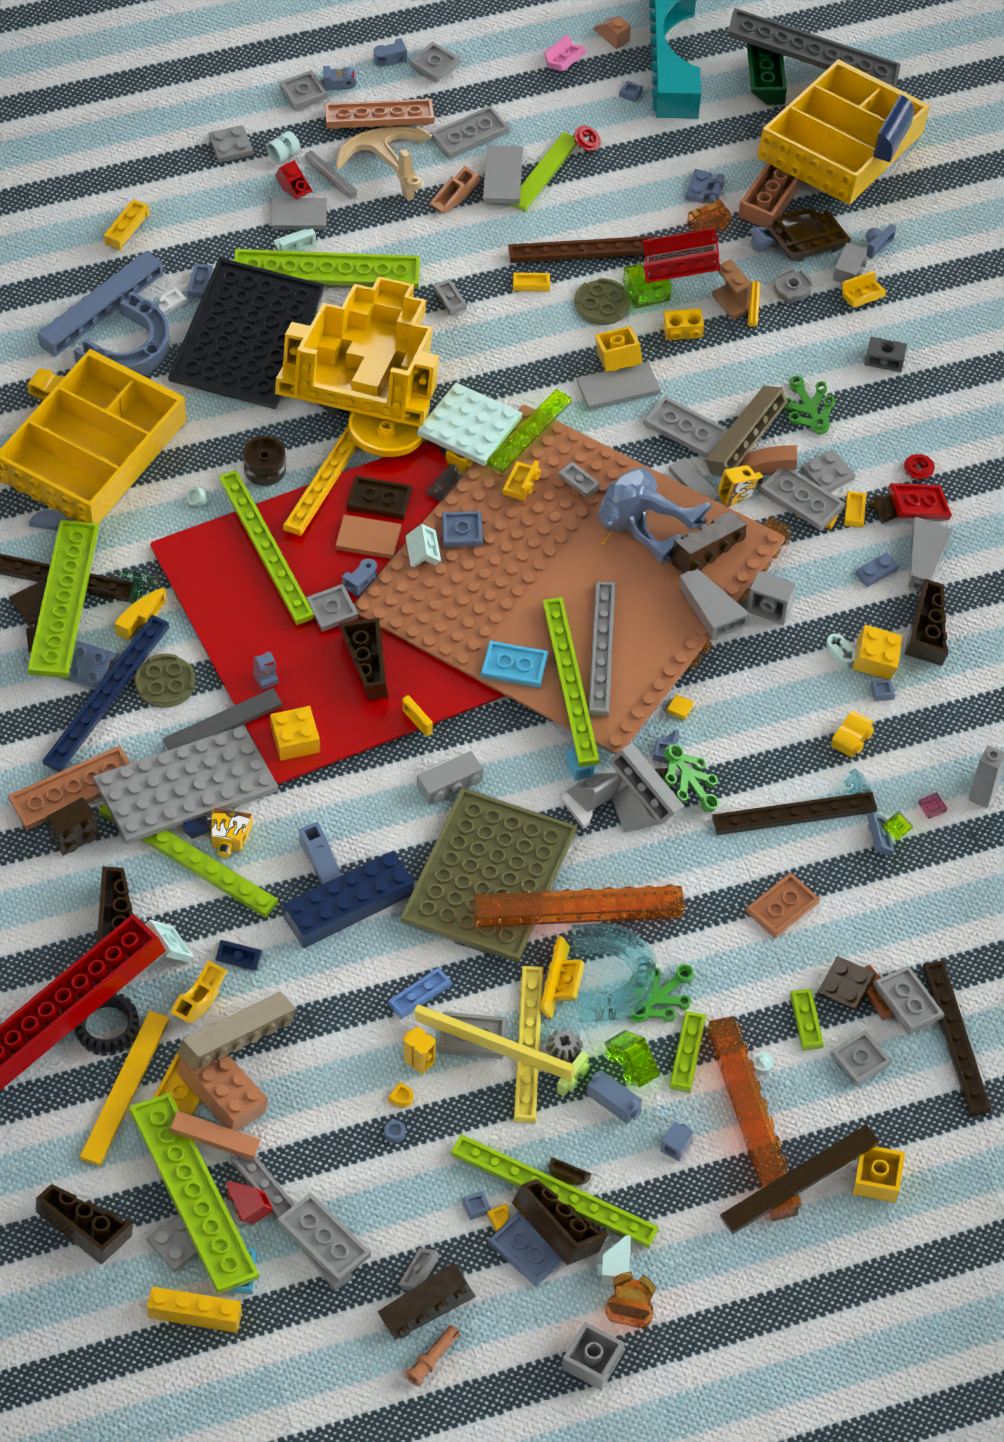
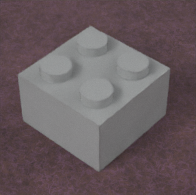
M758 571L750 588L747 612L784 625L793 605L796 584Z
M584 1322L563 1357L562 1370L602 1391L624 1353L625 1343Z

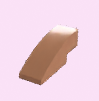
M464 166L455 177H450L432 199L430 205L443 214L450 211L481 182L479 175Z
M797 445L774 446L749 452L739 464V467L748 465L754 473L760 472L761 474H773L777 469L796 470Z

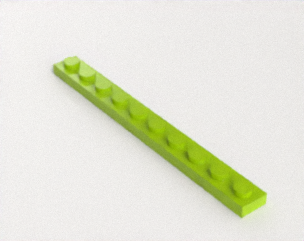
M237 469L219 475V482L295 624L299 625L314 619V613Z
M563 597L543 600V608L579 767L598 765L599 756Z
M104 804L99 809V814L115 824L106 804ZM168 830L140 839L265 918L278 904L276 897Z
M460 1134L451 1150V1156L516 1187L538 1179L559 1196L558 1200L574 1207V1212L578 1216L588 1218L593 1223L623 1237L631 1235V1241L648 1249L659 1231L658 1226L462 1134Z

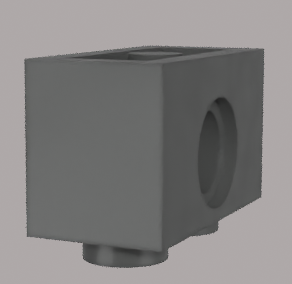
M870 336L865 366L901 373L907 344Z

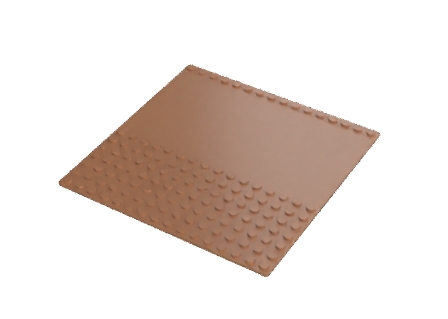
M522 405L518 409V411L522 412L521 420L486 465L483 466L474 462L422 523L436 530L441 562L434 565L424 560L415 568L412 567L406 542L354 603L359 617L365 620L379 618L381 629L571 731L543 608V600L563 597L589 712L596 582H616L609 716H589L596 745L616 755L621 749L630 744L711 637L679 588L680 575H683V573L672 564L673 559L662 565L654 558L651 551L644 544L633 538L629 531H608L598 520V512L609 483L615 482L623 473H627L634 468L640 469L643 467L649 470L655 477L657 492L672 503L685 509L709 502L712 507L704 516L707 518L705 523L707 526L711 525L713 519L729 511H732L747 524L745 539L733 545L727 553H722L713 563L707 564L701 570L704 575L737 603L754 582L758 571L761 572L783 544L785 537L527 405ZM535 460L539 461L540 477L534 481L533 491L531 495H527L525 501L503 495V488L517 461L531 466ZM571 462H574L600 483V488L588 498L582 496L558 477L559 471ZM651 509L646 514L647 528L658 541H665L677 534H681L686 538V533L690 531L695 533L699 530V528L689 529L678 518L671 515L659 514ZM481 511L483 546L443 547L442 512ZM609 535V537L607 538V540H606V541L604 542V544L602 545L601 543H602V542L605 540V538ZM489 641L549 651L540 688L481 678Z

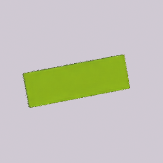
M812 990L790 991L802 1051L823 1048L824 1042Z

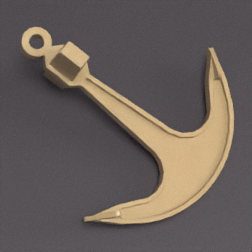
M382 127L362 132L343 144L338 153L336 168H343L349 158L358 151H372L397 172V177L401 183L402 195L407 201L414 199V190L422 187V180L413 171L410 153L406 149L399 150L398 158L388 143L395 139H410L421 143L430 139L432 135L420 127L415 129L407 127Z

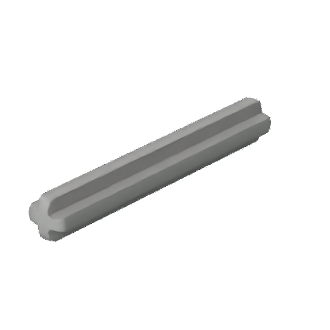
M311 150L305 154V159L349 198L357 195V189Z

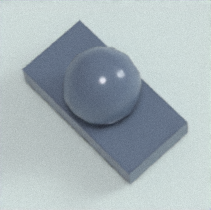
M891 223L883 231L879 228H871L867 231L866 241L868 242L866 256L871 259L874 258L895 239L897 229L895 225Z
M753 227L749 231L753 235L751 246L754 250L760 252L765 250L768 245H778L767 231L768 227Z

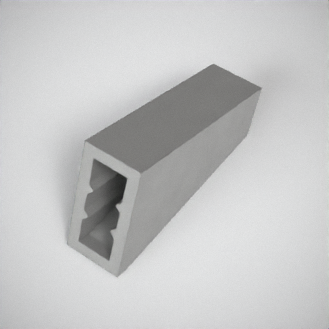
M915 517L911 539L909 587L919 591L924 579L933 581L950 542L953 529Z
M699 569L687 571L680 575L679 588L712 640L748 626L749 613Z
M987 745L978 763L969 797L970 801L985 808H988L1004 779L1003 751Z

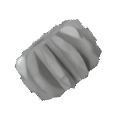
M564 1027L561 1029V1032L555 1029L553 1035H549L548 1044H546V1050L549 1051L550 1056L566 1062L568 1060L574 1062L576 1056L578 1057L583 1048V1042L580 1040L579 1033L574 1034L573 1029L567 1032Z

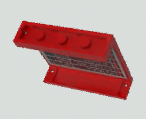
M715 228L642 241L645 253L643 268L646 283L720 270L719 247Z

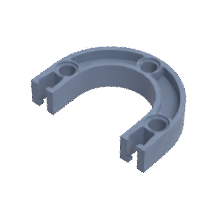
M131 291L128 294L129 304L125 299L120 302L121 315L145 328L149 333L147 341L136 350L116 353L108 351L85 338L82 341L83 351H81L80 347H76L74 350L75 363L89 349H92L141 375L153 371L163 362L170 347L169 324L165 314L154 303Z

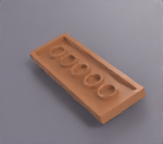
M432 99L325 103L326 128H373L375 126L392 127L394 125L434 124Z
M119 745L8 795V799L27 831L47 822L48 815L81 797H84L87 803L100 798L101 795L93 782V776L130 764V761Z

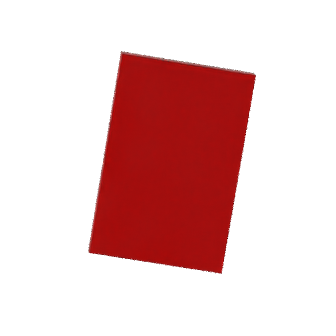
M890 483L888 486L899 518L919 517L922 519L949 520L952 516L941 485Z

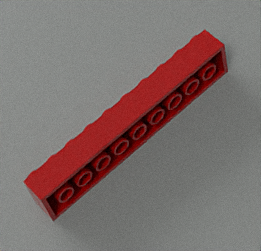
M134 914L0 1024V1091L166 952L160 939Z

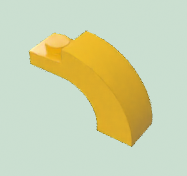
M208 960L195 984L187 993L179 995L170 1013L188 1023L198 1020L216 999L220 992L218 988L228 971Z

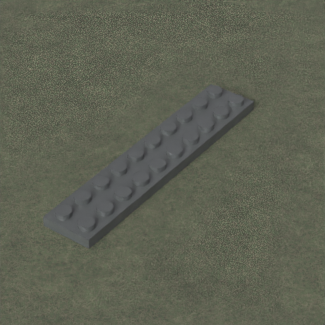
M734 8L727 33L728 37L826 70L839 59L895 88L897 86L900 63L738 8Z

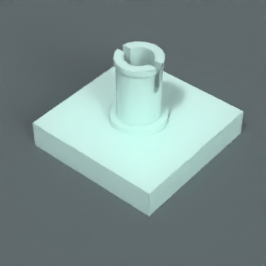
M149 920L145 924L160 939L166 950L154 963H157L164 955L188 963L194 958L173 926L154 920Z

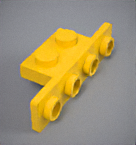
M562 936L557 937L556 944L554 945L548 977L544 984L543 998L540 1000V1009L548 1019L553 1018L557 1001L576 1000L585 965L581 959L567 960L570 946Z

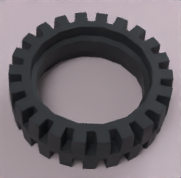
M121 993L118 996L117 994L113 995L98 1009L111 1007L125 1013L128 1025L122 1034L107 1040L97 1039L90 1035L86 1029L87 1018L75 1027L80 1044L85 1046L89 1052L93 1050V1054L96 1055L101 1052L102 1056H107V1052H111V1055H116L117 1050L121 1053L124 1051V1047L129 1048L131 1041H135L136 1035L139 1032L138 1013L134 1003H131L128 997L125 999V996Z

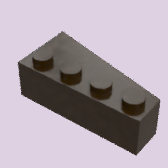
M729 511L713 519L711 525L707 526L704 524L700 526L697 532L693 533L690 531L686 533V538L674 540L672 564L683 574L696 569L701 571L703 567L713 563L722 553H727L733 545L745 539L747 524L732 511Z
M924 579L918 592L904 655L940 666L943 665L948 655L947 632L945 628L946 615L944 613V584Z
M379 618L340 623L343 640L368 699L389 697L383 636Z
M102 866L96 944L133 914L124 868Z
M538 1179L520 1185L512 1204L567 1266L600 1251L608 1236L603 1230L599 1232L592 1226V1221L578 1216L574 1212V1207L558 1200L559 1196Z
M53 1184L36 1197V1213L101 1265L132 1237L133 1222L127 1219L124 1221L110 1211L105 1212L89 1201L86 1203L78 1199L76 1195Z
M453 1262L377 1312L390 1334L396 1340L406 1337L411 1331L470 1301L476 1295Z

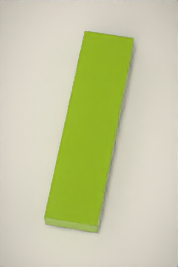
M685 1011L669 1089L691 1093L706 1020L705 1014Z

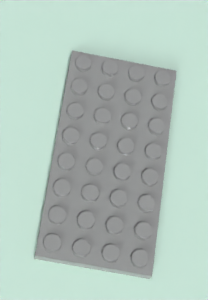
M244 725L93 776V782L126 844L183 825L184 822L205 815H212L213 808L226 810L277 792L279 787Z

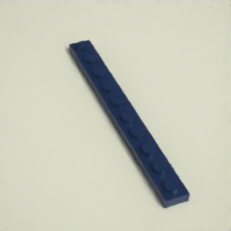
M154 615L150 616L45 756L43 765L57 772L63 771L136 673L137 669H139L169 629V622Z

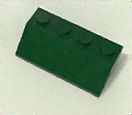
M746 43L751 93L767 105H785L787 86L783 55Z

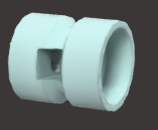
M291 131L283 133L266 145L269 156L278 164L301 149L299 140Z

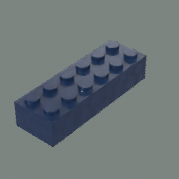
M393 850L284 903L283 917L302 947L306 948L410 897L414 890V881Z

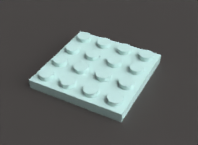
M455 383L424 421L423 426H420L417 435L485 466L521 420L522 412Z

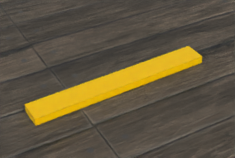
M348 426L284 523V531L297 535L303 534L355 453L358 446L350 438Z
M152 1011L148 1012L80 1155V1160L101 1167L170 1021L169 1017Z

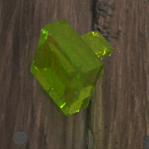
M900 811L883 823L884 828L897 841L913 828V825Z

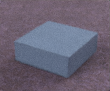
M626 81L619 92V97L636 102L643 90V86Z
M891 679L871 681L874 701L894 700L895 693Z
M483 1191L462 1198L470 1220L487 1215V1211L491 1210Z

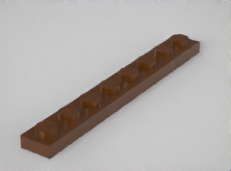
M655 236L508 244L510 263L645 255L642 241L654 239Z

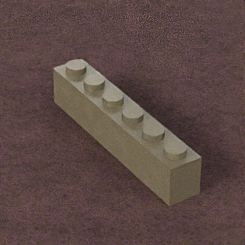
M763 385L705 459L712 475L722 476L724 470L738 467L788 403L782 387Z
M277 992L182 1039L177 1054L193 1071L201 1067L205 1068L211 1062L217 1059L221 1060L229 1053L239 1051L245 1045L255 1043L261 1037L267 1034L271 1035L283 1026H289L294 1020L293 1016L296 1007L281 992Z

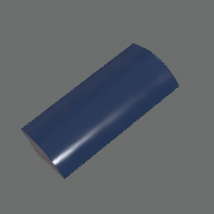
M899 95L878 133L873 157L887 162H891L912 124L914 107L907 97Z

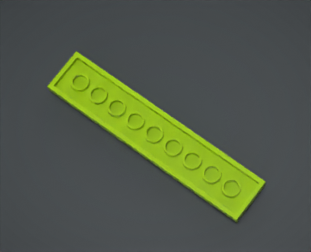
M235 249L234 261L325 285L353 286L357 284L373 287L377 278L383 277L414 284V289H419L420 256Z
M60 520L27 669L28 675L69 678L100 529L99 523Z
M169 1092L129 1106V1112L216 1293L220 1294L258 1280L259 1273L194 1140L170 1133L175 1115L179 1111L171 1093Z

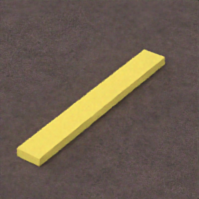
M522 966L518 1043L539 1051L543 967ZM517 1061L514 1122L536 1123L538 1068Z
M417 1005L414 1010L417 1022L571 1082L575 1076L574 1065L424 1006Z

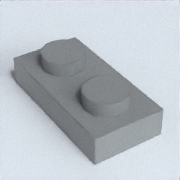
M451 279L434 284L435 293L450 315L467 309L466 302Z
M571 462L559 471L558 477L585 498H588L600 488V483L574 462Z
M419 1248L399 1286L403 1290L410 1291L427 1280L440 1257L439 1253L436 1250Z

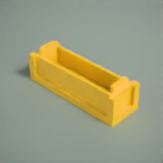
M132 199L104 234L105 245H110L121 252L124 244L144 219L150 216L149 205Z

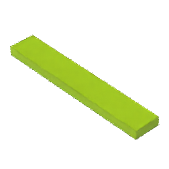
M566 132L560 135L521 185L520 204L510 203L511 206L525 212L577 146L578 143L574 142L575 138Z

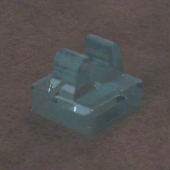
M855 768L849 772L850 776L844 783L847 787L855 784L849 790L850 794L872 791L864 775Z

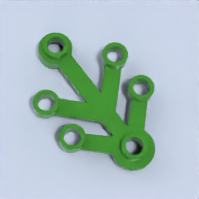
M793 376L789 381L790 389L792 392L799 394L804 405L794 403L792 399L786 398L790 404L784 406L783 410L794 411L789 414L790 423L793 425L810 426L816 434H825L830 428V422L827 418L832 407L835 406L834 397L832 395L824 397V408L819 415L817 409L823 395L827 392L826 383L823 381L816 383V393L811 401L804 389V379L800 376ZM798 412L810 414L812 419L800 417Z
M677 744L667 746L664 750V757L668 761V769L663 781L668 787H672L676 783L677 777L675 772L677 766L681 771L679 790L675 794L682 803L688 799L687 790L689 783L701 800L702 810L713 812L719 806V800L713 794H706L697 780L703 781L708 788H713L718 783V778L714 774L700 772L706 767V761L703 758H695L684 754L682 747ZM685 763L691 764L693 769L688 768Z
M688 964L680 965L677 968L676 976L661 989H659L660 969L657 967L650 968L648 971L650 998L643 1003V993L645 992L646 984L643 980L634 981L635 1003L630 1005L628 1009L629 1018L637 1023L646 1021L648 1017L663 1018L665 1022H672L675 1019V1010L668 1007L664 1010L651 1008L657 1004L678 1005L682 1010L688 1009L691 1003L689 996L667 995L681 983H688L692 980L693 968ZM651 973H657L658 975L652 976ZM641 985L643 988L638 989L635 986ZM685 1000L688 1003L682 1004L681 1001ZM638 1011H639V1012H641L642 1014H641V1015H637V1014H635V1012H638ZM666 1013H671L672 1016H671V1017H667L665 1014H666Z

